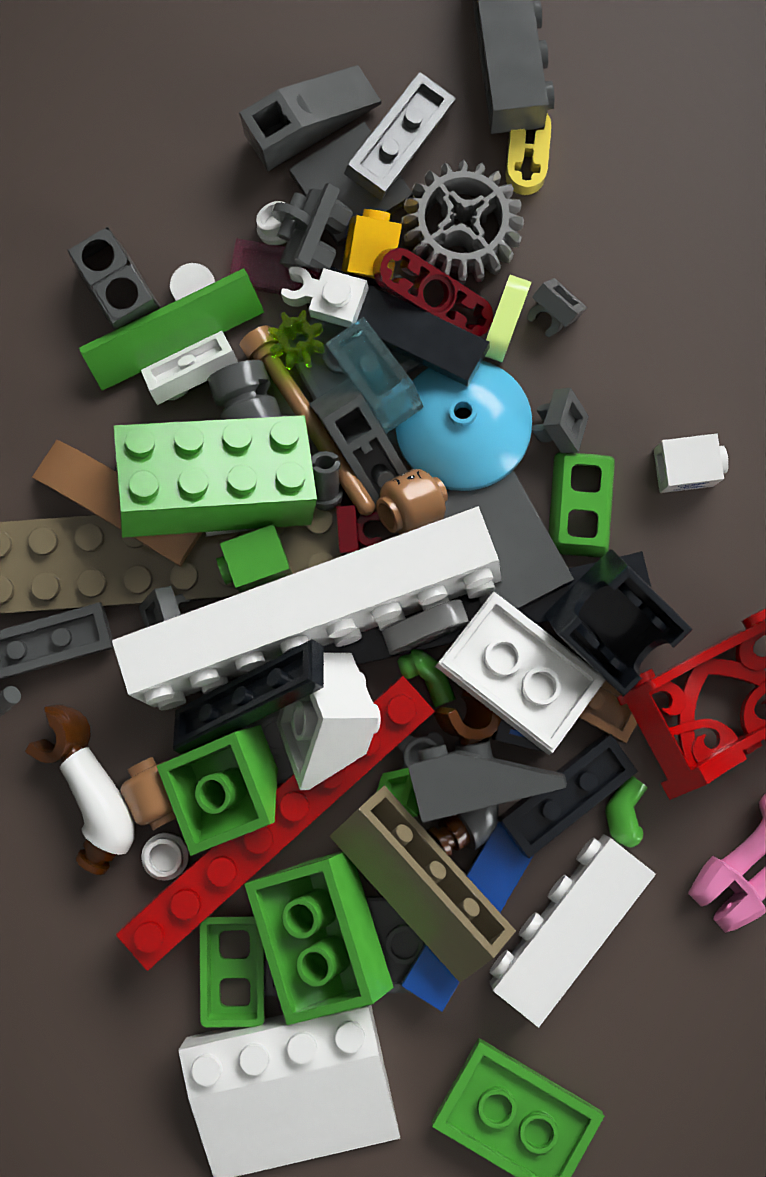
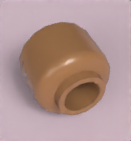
M412 469L387 481L381 487L379 499L376 501L377 513L387 530L401 535L442 520L445 516V502L448 500V493L445 485L438 477H432L422 469Z
M150 757L127 769L131 778L122 784L120 791L134 821L141 826L150 824L152 830H155L176 819V816L157 769L159 764H156L154 758Z

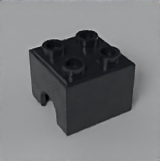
M612 549L544 614L557 635L623 697L642 679L639 675V668L651 651L666 643L675 648L693 630Z

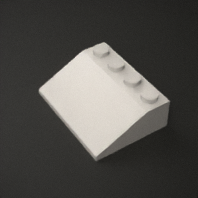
M371 1005L291 1025L286 1024L284 1015L264 1019L263 1025L256 1027H227L188 1036L178 1050L188 1099L213 1177H237L400 1139Z

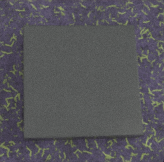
M365 122L289 169L291 177L305 197L309 189H323L326 183L339 188L340 191L336 199L353 211L351 218L356 215L363 216L364 209L392 214L404 206L407 198H413V193L401 175L383 199L380 200L344 174L347 164L372 133ZM349 224L343 233L335 235L328 231L338 247L346 243Z

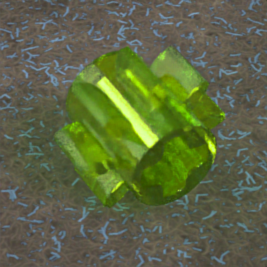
M305 310L301 311L299 317L290 318L285 312H282V323L279 329L275 327L268 328L269 336L279 341V343L270 348L272 357H279L283 354L286 358L288 370L294 367V363L302 362L308 368H311V356L313 353H324L325 351L324 344L314 339L323 332L321 322L310 326L307 322ZM297 333L304 335L305 342L299 341L296 348L290 347L288 339H295Z

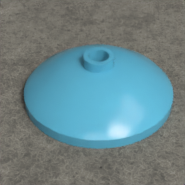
M482 361L468 387L430 368L419 374L409 384L400 399L396 412L395 429L401 453L412 469H422L432 477H438L446 489L471 491L497 483L517 467L530 443L532 413L528 399L518 382L500 367ZM460 408H467L472 413L466 419H460L455 416V412Z

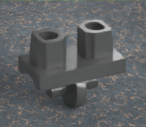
M326 183L323 189H309L306 197L300 193H294L290 204L279 202L274 205L272 216L282 223L277 236L288 241L279 264L288 269L295 266L304 267L321 273L323 268L328 270L331 268L336 256V249L320 241L323 230L325 228L335 235L343 233L353 214L351 209L336 199L340 191L339 188Z

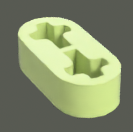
M510 274L486 338L490 342V348L485 357L503 362L531 285L530 281Z

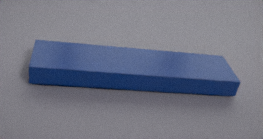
M497 821L495 829L481 847L465 875L492 905L501 912L533 856L530 858L524 856L501 823ZM424 944L400 985L443 1012L460 982L429 947Z

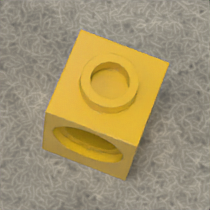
M364 209L363 216L356 215L352 217L349 221L341 271L350 275L375 279L373 275L374 261L382 251L398 248L402 224L390 222V213L372 209ZM389 262L387 266L392 270L391 280L393 278L395 262Z

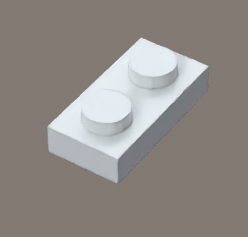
M220 331L142 369L141 372L154 401L159 405L167 400L181 398L189 389L206 382L211 374L226 366L238 363L223 331Z

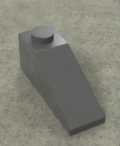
M347 379L309 404L356 477L361 481L373 499L376 509V501L379 499L381 487L387 481L408 471L362 393Z
M446 745L418 751L419 760L408 765L422 823L563 789L567 786L565 774L461 750L448 753Z

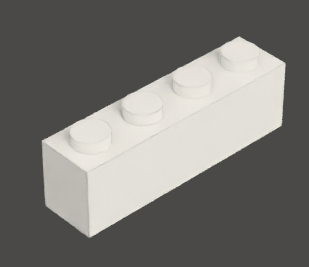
M604 834L599 840L593 837L585 844L576 858L581 863L570 878L563 875L554 884L547 896L552 900L541 916L535 912L528 918L519 931V936L523 939L512 953L505 950L490 969L489 973L493 975V978L490 980L492 990L538 1028L656 875V873L622 846Z

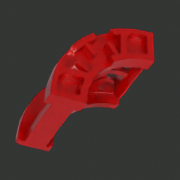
M766 608L743 619L741 622L745 629L655 675L651 668L639 674L642 679L624 697L622 695L616 697L621 706L627 703L667 778L661 782V785L669 800L709 784L726 771L747 760L745 755L762 747L761 741L763 739L766 742V719L759 718L754 711L756 703L766 693V671L763 670L766 668V655L764 657L757 656L753 650L755 642L766 635ZM737 645V661L713 658ZM691 670L683 689L670 682L672 679ZM708 675L730 677L756 686L748 693L741 706L740 723L744 734L737 737L732 729L717 720H694L698 696ZM657 692L665 693L669 699V706L659 709L652 695ZM662 714L666 716L678 715V725L668 727ZM694 730H712L717 739L715 746L711 749L708 748L704 743L706 734L695 737ZM673 735H678L679 745Z

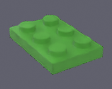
M478 1038L431 1122L432 1127L515 1177H571L605 1116L600 1109Z

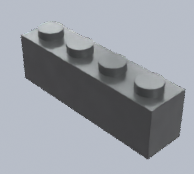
M472 0L491 134L505 133L517 129L531 130L544 128L547 110L554 109L555 96L553 82L545 81L543 69L548 68L546 40H539L537 28L542 27L541 1Z

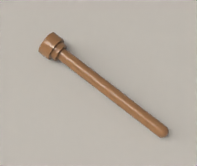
M264 325L252 330L244 336L239 344L247 359L263 361L267 373L296 416L305 415L308 435L318 451H328L338 456V461L340 460L339 483L358 512L364 516L371 515L375 510L373 499L361 481L356 477L313 411L308 400L279 358L281 354L278 348L280 341L271 327Z

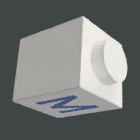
M717 433L662 440L653 449L660 493L714 487L724 480L723 473L728 471L727 451L725 446H719Z

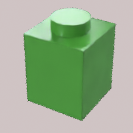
M274 524L220 543L224 555L216 558L224 583L227 585L233 582L235 588L240 593L293 574Z

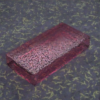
M236 238L229 275L244 268L255 291L281 295L282 288L297 291L303 286L300 282L292 281L289 274L290 269L279 264L285 246L268 245L262 242ZM306 269L312 278L320 279L322 272L318 273Z

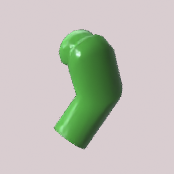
M411 649L410 654L399 657L398 665L402 676L406 679H411L420 675L426 684L434 707L456 699L447 675L435 667L438 661L422 649Z
M633 776L618 788L605 809L610 835L616 843L623 844L628 848L637 846L643 839V829L638 825L634 807L648 789L647 786Z

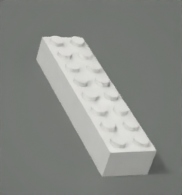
M478 506L112 640L128 695L154 708L158 706L159 710H168L186 703L185 696L201 690L203 694H207L227 684L229 680L240 677L311 639L322 646L333 642L336 647L349 645L362 638L361 632L379 626V629L383 631L405 620L407 615L421 610L425 611L465 594L470 599L486 595L495 590L494 583L502 581L499 559Z

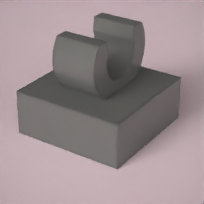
M553 278L544 282L532 296L539 304L530 309L527 319L532 322L540 316L541 312L550 314L552 324L546 330L545 335L551 337L558 333L563 325L567 327L576 322L588 307Z
M571 388L554 389L551 402L540 405L537 408V412L544 421V424L532 425V432L540 442H550L553 440L561 453H578L589 415Z
M172 586L154 589L138 606L145 628L180 616L179 609L184 608L191 599L186 600L183 594L174 596Z

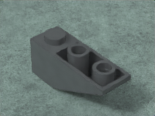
M356 65L280 88L242 110L239 114L244 135L268 172L381 105V100L360 67Z

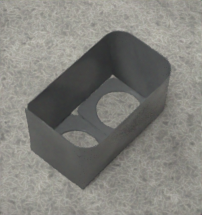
M109 227L98 231L67 250L80 277L113 330H117L161 308L130 256ZM109 245L112 246L114 260L107 269L93 271L84 265L83 261ZM127 259H128V261H129L130 264H131V265H129V266L126 265ZM117 278L130 279L138 289L136 302L127 309H116L106 299L108 285Z

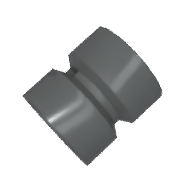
M247 360L238 362L216 371L207 379L215 405L224 407V411L220 414L221 420L282 417L276 398L267 395L271 388V383L263 361Z

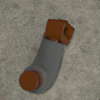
M463 689L461 695L467 707V713L463 721L456 709L439 707L435 710L433 714L443 731L460 739L455 742V751L461 750L493 758L488 737L496 732L499 727L501 718L465 689ZM499 804L445 817L439 821V829L433 826L427 829L426 832L449 857L452 855V849L459 851L466 847L469 850H476L488 840L495 829Z

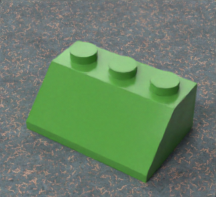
M343 851L315 858L244 883L287 1025L374 1004L394 988L357 867Z

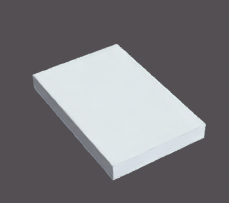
M495 592L489 596L435 666L548 755L554 752L605 682V679L590 665Z

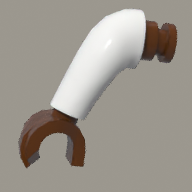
M64 705L46 706L44 710L47 722L56 734V744L54 745L46 739L29 743L25 752L43 763L62 761L60 770L70 786L84 819L82 833L86 840L83 843L84 849L80 850L76 856V862L90 873L105 875L110 867L109 861H113L117 854H126L134 841L135 822L120 791L89 747H87L91 737L87 718L80 711Z

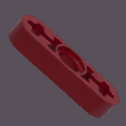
M392 248L382 251L376 257L373 264V275L378 285L386 291L480 337L490 329L493 322V310L489 302L416 254L404 248ZM401 259V270L410 276L418 277L413 283L405 278H394L391 280L392 270L387 267L388 263ZM431 280L438 281L444 289L443 300L435 307L429 306L423 297L424 287ZM454 304L466 309H473L475 307L473 315L478 318L477 323L465 326L467 318L458 311L449 310Z

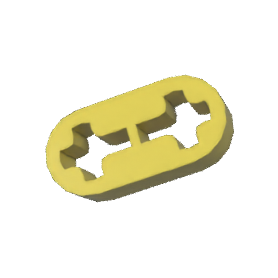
M548 113L544 128L536 130L533 144L525 143V129L511 130L509 132L505 175L507 184L512 183L513 191L517 194L531 195L539 191L543 186L548 170L551 138V119ZM524 157H531L530 168L534 173L530 180H523L522 172H519Z

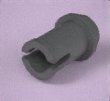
M322 451L314 454L311 460L317 495L315 507L319 510L327 511L334 509L342 501L344 490L339 483L340 460L338 461V456L332 452Z

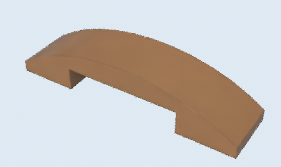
M56 440L32 478L121 530L117 472L81 451ZM203 532L133 538L181 567Z

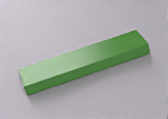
M243 268L79 347L103 391L140 373L142 369L220 331L225 332L264 313V310L250 278Z

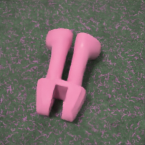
M766 794L759 801V808L763 818L756 830L722 860L712 856L703 866L688 892L703 907L716 899L728 886L734 894L718 909L713 917V920L725 933L749 924L766 913V907L762 902L766 898V866L749 881L743 877L766 854Z

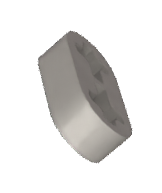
M458 599L436 605L384 629L382 634L389 654L394 655L417 648L466 626L469 620L462 601Z

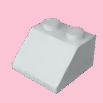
M324 653V688L280 709L276 724L300 790H310L367 754L373 734L377 733L380 728L381 717L379 708L372 702L366 688L365 676L362 672H359L352 653Z

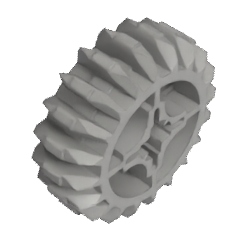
M464 159L459 163L458 171L452 172L451 167L445 162L441 166V177L429 170L425 174L426 185L414 184L412 193L415 198H407L405 200L404 210L408 214L402 217L401 227L409 231L404 235L405 246L415 247L412 253L423 260L427 258L426 262L436 268H440L448 276H450V273L458 274L457 281L462 285L466 283L468 273H472L478 283L482 282L485 276L484 268L494 275L498 274L501 268L499 261L509 263L514 255L511 248L519 247L522 237L517 231L521 230L524 225V218L516 215L521 210L522 204L520 199H510L514 190L512 183L498 187L501 179L499 171L492 173L488 178L484 176L485 166L483 163L478 164L475 172L467 171L468 165ZM457 194L471 195L477 198L465 200ZM438 202L441 206V215L444 220L438 224V230L430 235L425 219L431 208ZM494 212L498 221L499 232L494 240L487 244L484 240L485 232L481 225L486 222L487 215ZM455 219L461 222L457 226L454 225ZM470 221V227L467 228L463 223ZM461 246L469 253H457L447 250V248Z

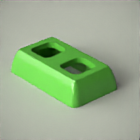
M561 452L555 454L548 533L560 554L602 558L609 551L615 460L612 456ZM581 465L599 468L601 471L599 491L593 493L573 490L571 488L572 467ZM570 511H589L597 515V534L594 538L573 537L568 534V514Z
M207 917L200 923V1022L206 1028L256 1027L264 1023V948L254 917ZM231 930L247 931L250 936L249 956L246 958H224L220 953L221 932ZM225 978L247 979L250 982V1003L245 1006L224 1005L221 1002V981Z

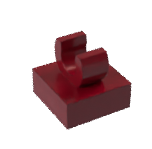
M355 505L337 507L339 552L342 556L362 549V545L368 547L383 541L382 537L368 538L364 534L367 524L381 522L377 512H373L368 516H360Z

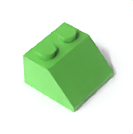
M261 725L231 733L157 765L190 856L275 822L278 768Z

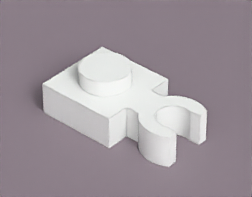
M290 267L289 274L291 280L300 282L303 286L297 291L282 288L281 295L286 304L299 307L310 303L308 308L310 317L354 329L369 289L367 280L323 268L320 279L317 280L312 278L310 273L302 267Z

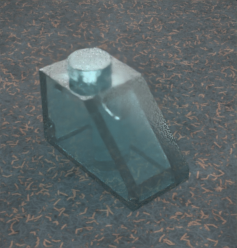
M364 317L326 342L328 349L350 382L362 393L386 434L424 408L414 383Z

